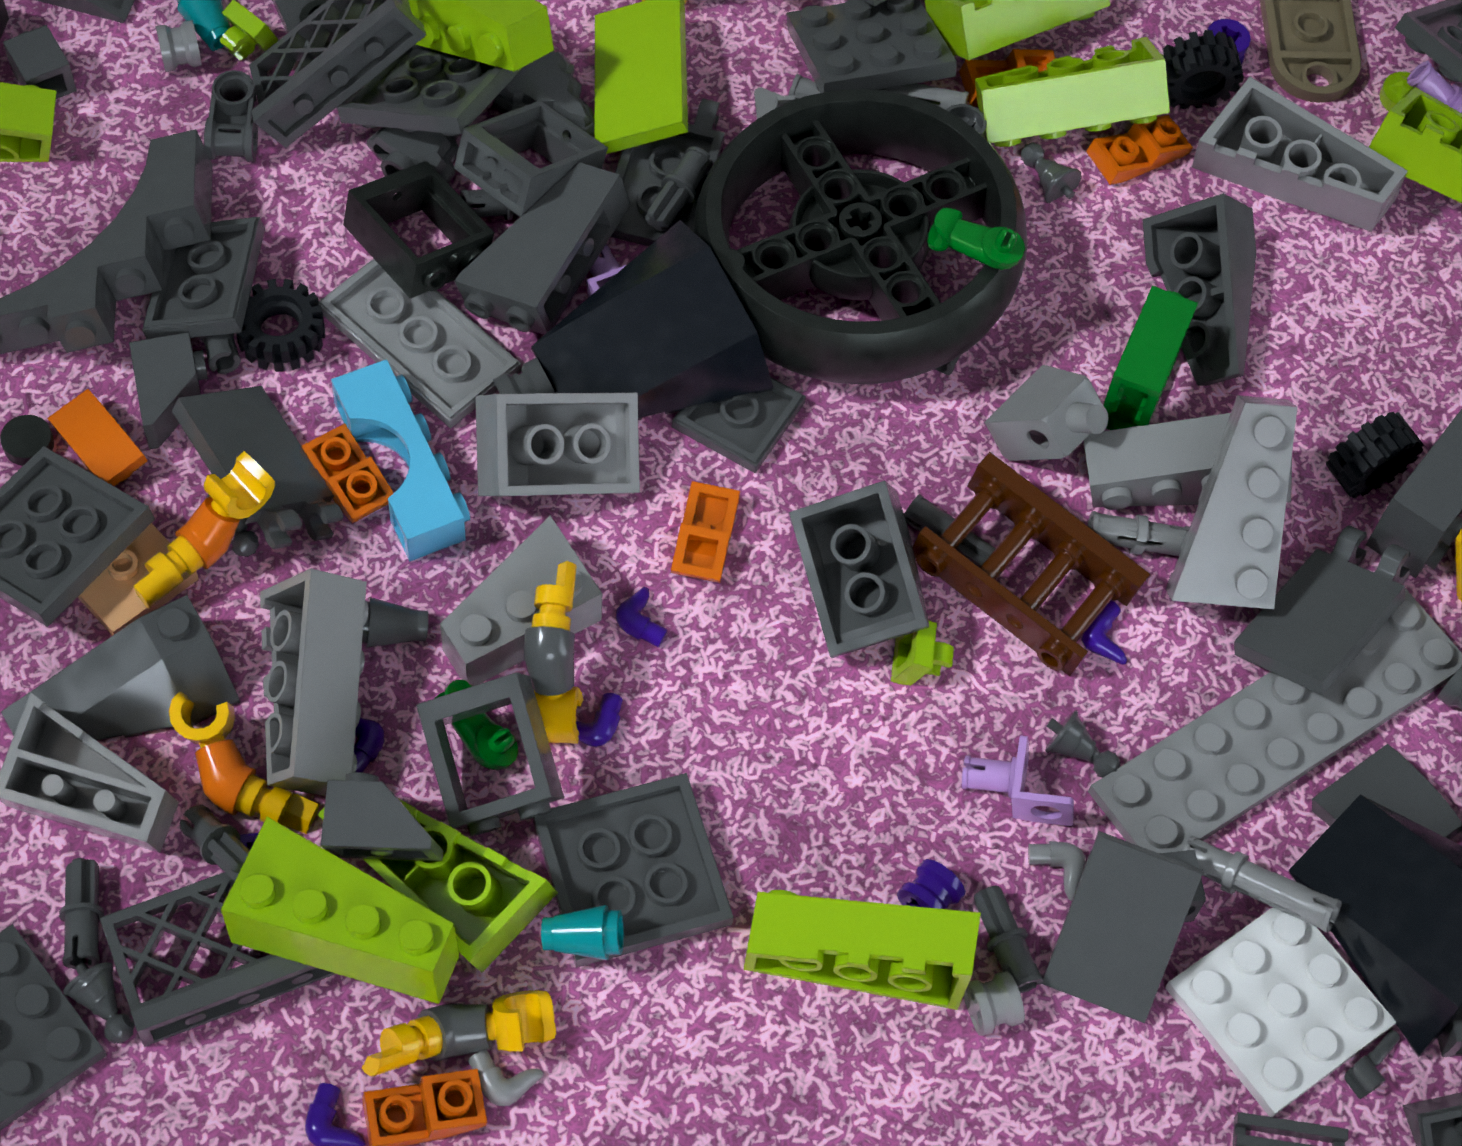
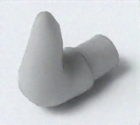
M1049 841V844H1028L1029 865H1050V867H1062L1064 869V890L1068 899L1072 901L1086 865V856L1083 851L1076 845L1066 842Z
M487 1050L476 1052L468 1059L472 1069L478 1068L483 1094L491 1103L498 1106H510L517 1102L543 1077L541 1069H529L507 1079L503 1076L500 1067L495 1066Z

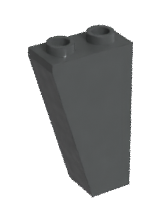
M579 162L459 273L455 283L467 310L483 319L492 317L507 322L513 328L522 332L532 330L544 335L549 332L558 322L631 205L620 174Z

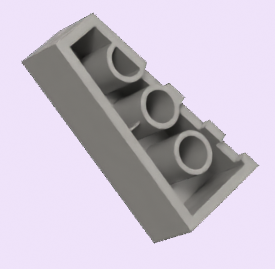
M1252 77L1246 80L1199 139L1192 168L1371 232L1397 199L1407 174L1406 169Z
M1237 395L1215 454L1216 459L1207 483H1204L1198 500L1197 510L1181 545V553L1175 569L1171 572L1167 583L1166 591L1171 601L1274 609L1297 416V406L1290 400Z
M1231 413L1103 431L1100 434H1089L1084 439V448L1093 507L1120 510L1128 506L1198 505L1204 483H1207L1216 459L1215 454ZM1292 459L1288 484L1287 502H1291Z
M311 568L260 591V608L270 610V627H265L261 631L262 650L271 651L272 668L263 678L264 697H267L274 705V712L270 714L265 722L268 786L325 796L327 780H345L346 774L356 772L357 758L354 753L355 728L359 723L361 715L358 689L359 677L365 663V656L362 651L363 626L366 623L369 612L368 603L365 600L366 581Z

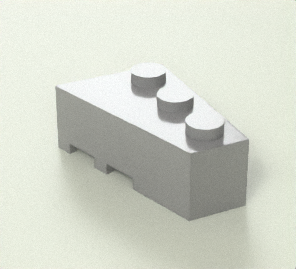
M551 515L440 623L442 650L461 680L467 681L471 686L478 685L524 661L525 630L532 627L533 615L540 611V609L534 606L536 587L545 584L556 585L558 564L569 561L577 566L573 608L570 612H566V616L571 618L570 631L576 634L602 620V592Z
M30 692L0 771V802L16 810L161 853L179 802L161 786Z

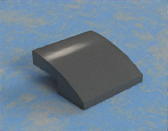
M1386 744L1312 798V811L1329 826L1361 794L1449 840L1462 831V821L1442 795L1410 762L1389 744Z

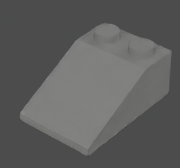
M535 393L475 396L478 496L640 493L638 393Z

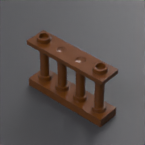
M989 452L978 464L967 485L975 493V496L940 537L926 526L918 534L913 545L916 562L924 572L934 577H940L1033 649L1041 662L1047 667L1056 671L1062 670L1071 676L1088 653L1086 649L1077 643L1078 640L1111 600H1118L1127 606L1148 579L1150 573ZM990 508L997 509L1014 522L1015 526L979 568L957 551L956 548ZM1030 539H1036L1053 552L1055 557L1019 599L997 582L996 579ZM1070 570H1076L1091 581L1095 588L1060 630L1036 611Z

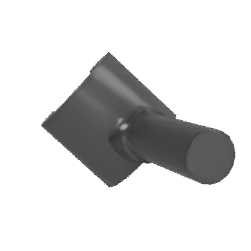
M1389 1030L1372 1052L1360 1058L1345 1073V1081L1359 1099H1362L1386 1081L1376 1066L1385 1059L1400 1040V1035L1396 1031Z

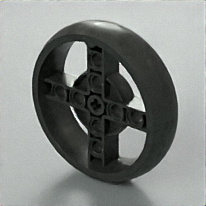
M845 89L809 95L777 107L751 123L725 147L712 166L703 183L693 223V232L710 246L757 330L764 357L795 373L814 379L845 384H878L915 377L943 366L968 351L987 334L1010 304L1022 276L1028 242L1025 210L1013 176L1002 157L982 135L958 116L930 102L905 94L871 89ZM842 155H881L916 164L931 172L903 182L889 174L878 171L851 170ZM785 171L801 196L795 206L789 229L738 250L731 249L729 244V228L739 208L757 188L767 180ZM942 208H952L961 211L963 215L962 220L973 222L982 218L987 227L1010 228L1017 232L1024 240V256L1016 266L1010 269L999 270L984 265L970 283L942 303H940L920 273L930 248L927 243L928 233L934 223L936 214ZM812 287H817L823 292L839 298L869 300L882 321L855 322L821 317L799 310L781 300Z

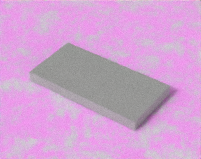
M374 259L319 301L323 316L376 363L387 359L394 375L402 374L411 394L450 429L476 408L475 396L490 395L498 390L493 379L505 373L513 375L521 371V363L441 293L437 290L428 291L410 299Z

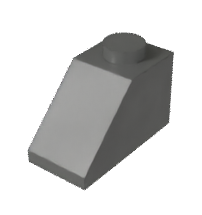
M189 332L129 342L142 424L149 450L160 448L179 425V422L172 413L177 399L201 395L199 380L208 379L203 350L193 351Z
M348 773L345 780H327L320 845L326 851L339 858L443 861V849L383 782L379 781L378 776L368 773Z

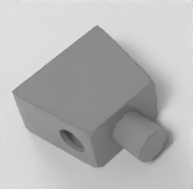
M1042 365L984 423L1000 452L1009 461L1062 459L1069 456L1089 434L1102 433L1108 424V413L1090 380L1085 375Z

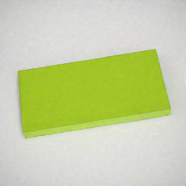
M645 0L596 14L595 139L608 147L606 154L687 133L685 1Z

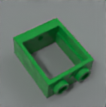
M1152 285L1113 375L1103 404L1108 413L1106 429L1116 430L1149 425L1198 305L1197 302L1184 298L1177 292L1166 291Z

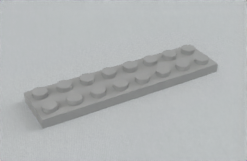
M1405 588L1404 602L1324 695H1320L1273 672H1269L1120 766L1116 772L1113 771L1092 784L1088 793L1127 842L1157 853L1182 851L1185 844L1192 847V845L1188 844V839L1191 836L1204 841L1447 683L1461 667L1462 653Z

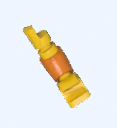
M245 451L236 458L233 469L224 478L220 479L216 474L207 475L204 482V490L209 497L204 499L189 520L175 532L177 538L167 545L169 552L165 555L158 552L145 563L149 574L133 587L147 609L151 608L184 581L183 573L187 572L192 575L201 567L208 569L227 552L240 519L248 518L256 513L271 497L275 488L274 479Z
M181 691L172 698L169 708L170 722L177 733L194 744H198L201 748L195 752L205 796L215 806L233 816L241 812L251 817L256 812L260 814V821L263 823L269 817L281 825L307 834L317 815L319 804L284 788L274 787L271 790L267 788V780L256 776V769L245 763L234 740H226V737L233 729L235 721L234 706L229 702L217 705L215 720L205 728L196 729L192 726L190 719L194 703Z

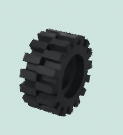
M1204 30L1203 36L1198 37L1197 31L1189 33L1190 39L1183 40L1181 36L1174 39V47L1167 44L1162 49L1164 54L1161 55L1165 58L1168 97L1171 107L1175 108L1180 104L1181 109H1188L1190 105H1195V108H1202V104L1209 103L1210 107L1218 105L1217 99L1221 98L1223 101L1231 98L1229 91L1236 93L1240 89L1239 83H1243L1244 80L1243 69L1236 44L1231 36L1226 38V34L1220 31L1214 36L1212 30Z
M276 279L267 280L268 289L265 290L262 289L259 283L252 286L253 297H249L242 332L236 333L241 352L245 351L246 359L251 363L257 359L259 368L267 370L270 362L274 363L275 372H284L283 363L290 362L292 370L300 368V358L303 357L307 363L313 360V349L320 352L323 346L322 338H325L322 307L319 305L318 297L313 292L309 295L308 287L301 283L294 290L293 280L284 279L283 287H277ZM275 315H290L299 323L294 331L282 336L268 335L261 330L264 321Z
M1388 412L1385 417L1383 415L1376 417L1371 424L1368 421L1361 425V430L1357 433L1354 431L1347 436L1348 440L1340 442L1335 447L1337 451L1330 453L1326 466L1349 497L1357 498L1360 495L1368 494L1372 489L1377 490L1381 488L1382 484L1386 482L1388 484L1395 480L1394 476L1398 473L1403 474L1408 469L1407 465L1414 463L1418 459L1417 455L1422 453L1424 445L1400 413Z

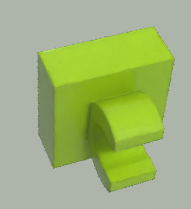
M232 0L223 10L222 14L233 27L229 28L222 35L220 43L228 48V52L240 61L253 53L255 46L265 52L279 41L263 21L236 0Z
M929 621V628L895 638L891 682L911 686L925 674L940 676L941 666L952 667L954 647L947 643L935 642L937 623Z

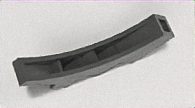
M196 129L150 140L146 166L134 192L116 218L88 246L62 266L32 284L0 298V354L57 341L61 342L66 353L114 342L116 301L163 291L164 251L211 240L213 164Z

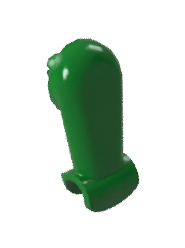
M942 208L938 211L928 233L927 243L930 249L944 251L950 247L991 268L999 270L1010 269L1016 266L1023 258L1025 252L1024 240L1014 230L1007 227L991 228L962 220L963 215L961 211L952 208Z
M455 680L446 687L444 692L435 698L472 686L465 680ZM486 713L451 723L474 760L481 766L491 770H502L509 767L516 760L518 744L515 736L510 733L511 730L509 728L496 725Z

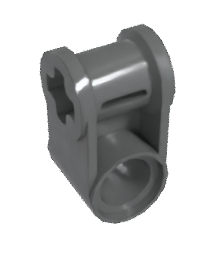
M226 71L220 74L213 82L209 117L206 120L204 131V147L210 160H215L217 156L245 157L247 162L256 161L258 125L253 122L251 110L258 105L253 80L242 71Z

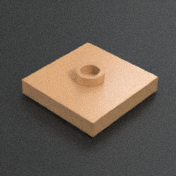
M152 523L78 596L79 600L112 636L136 619L160 608L199 580L197 571L192 575L187 572L183 573L184 581L151 608L147 609L136 594L133 586L149 574L145 563L158 552L164 555L169 552L167 545L170 544Z

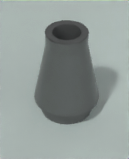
M368 597L369 612L366 623L363 626L362 643H364L365 648L411 641L426 642L429 620L428 611L415 610Z

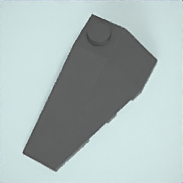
M1223 193L1142 219L1145 259L1151 276H1161L1167 291L1177 292L1184 298L1198 303L1181 346L1197 385L1208 386L1244 376L1256 262L1253 209Z
M187 595L136 619L31 691L33 695L95 740L119 736L129 738L143 735L142 732L173 727L170 722L169 708L172 698L180 691L187 695L194 703L190 716L192 726L216 715V706L229 702L234 706L240 703L238 694L214 642ZM30 692L1 711L13 736Z

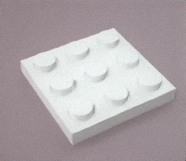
M1273 907L1170 980L1165 986V989L1269 1117L1275 1116L1396 1024L1390 1013L1316 926Z

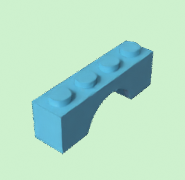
M386 359L331 379L335 406L356 442H372L386 446L399 454L409 467L403 484L388 498L390 522L409 562L465 541V522L470 521L467 504L460 492L452 494L447 481L451 480L447 463L440 452L433 454L428 442L431 441L429 427L422 413L414 415L408 404L412 402V395L402 374L395 376Z

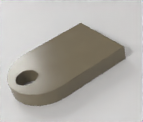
M1260 0L1270 71L1278 85L1296 98L1316 103L1335 101L1349 93L1361 69V57L1351 0ZM1312 74L1320 75L1328 81L1329 85L1316 86L1308 80L1307 76Z

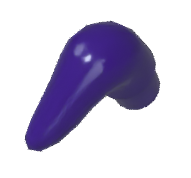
M642 587L620 604L616 610V621L622 630L637 640L643 639L660 647L668 629L650 621L651 618L641 614L649 600V589Z
M1111 600L1082 635L1081 640L1085 648L1091 652L1123 665L1127 663L1124 651L1106 636L1107 632L1112 628V623L1121 613L1120 607Z
M605 693L599 710L595 712L593 722L584 723L576 721L577 730L579 731L578 741L593 747L602 746L609 742L620 722L619 713L623 702L622 697L614 693Z
M360 718L355 728V736L359 738L354 744V753L357 758L355 773H363L369 763L375 761L385 741L384 730L378 722Z
M320 1083L313 1103L309 1104L305 1121V1131L309 1141L314 1146H365V1140L358 1133L332 1124L336 1115L335 1106L340 1089L332 1084Z

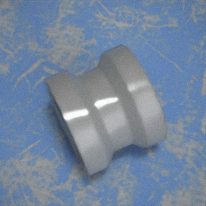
M193 20L183 21L180 27L169 28L165 24L156 26L165 72L175 71L177 66L182 64H189L192 67L202 66Z
M1009 971L996 973L992 981L981 983L978 980L969 982L964 994V1001L975 1031L980 1036L992 1033L995 1026L1004 1023L1012 1027L1023 1024L1025 1020L1023 1001L1018 986Z

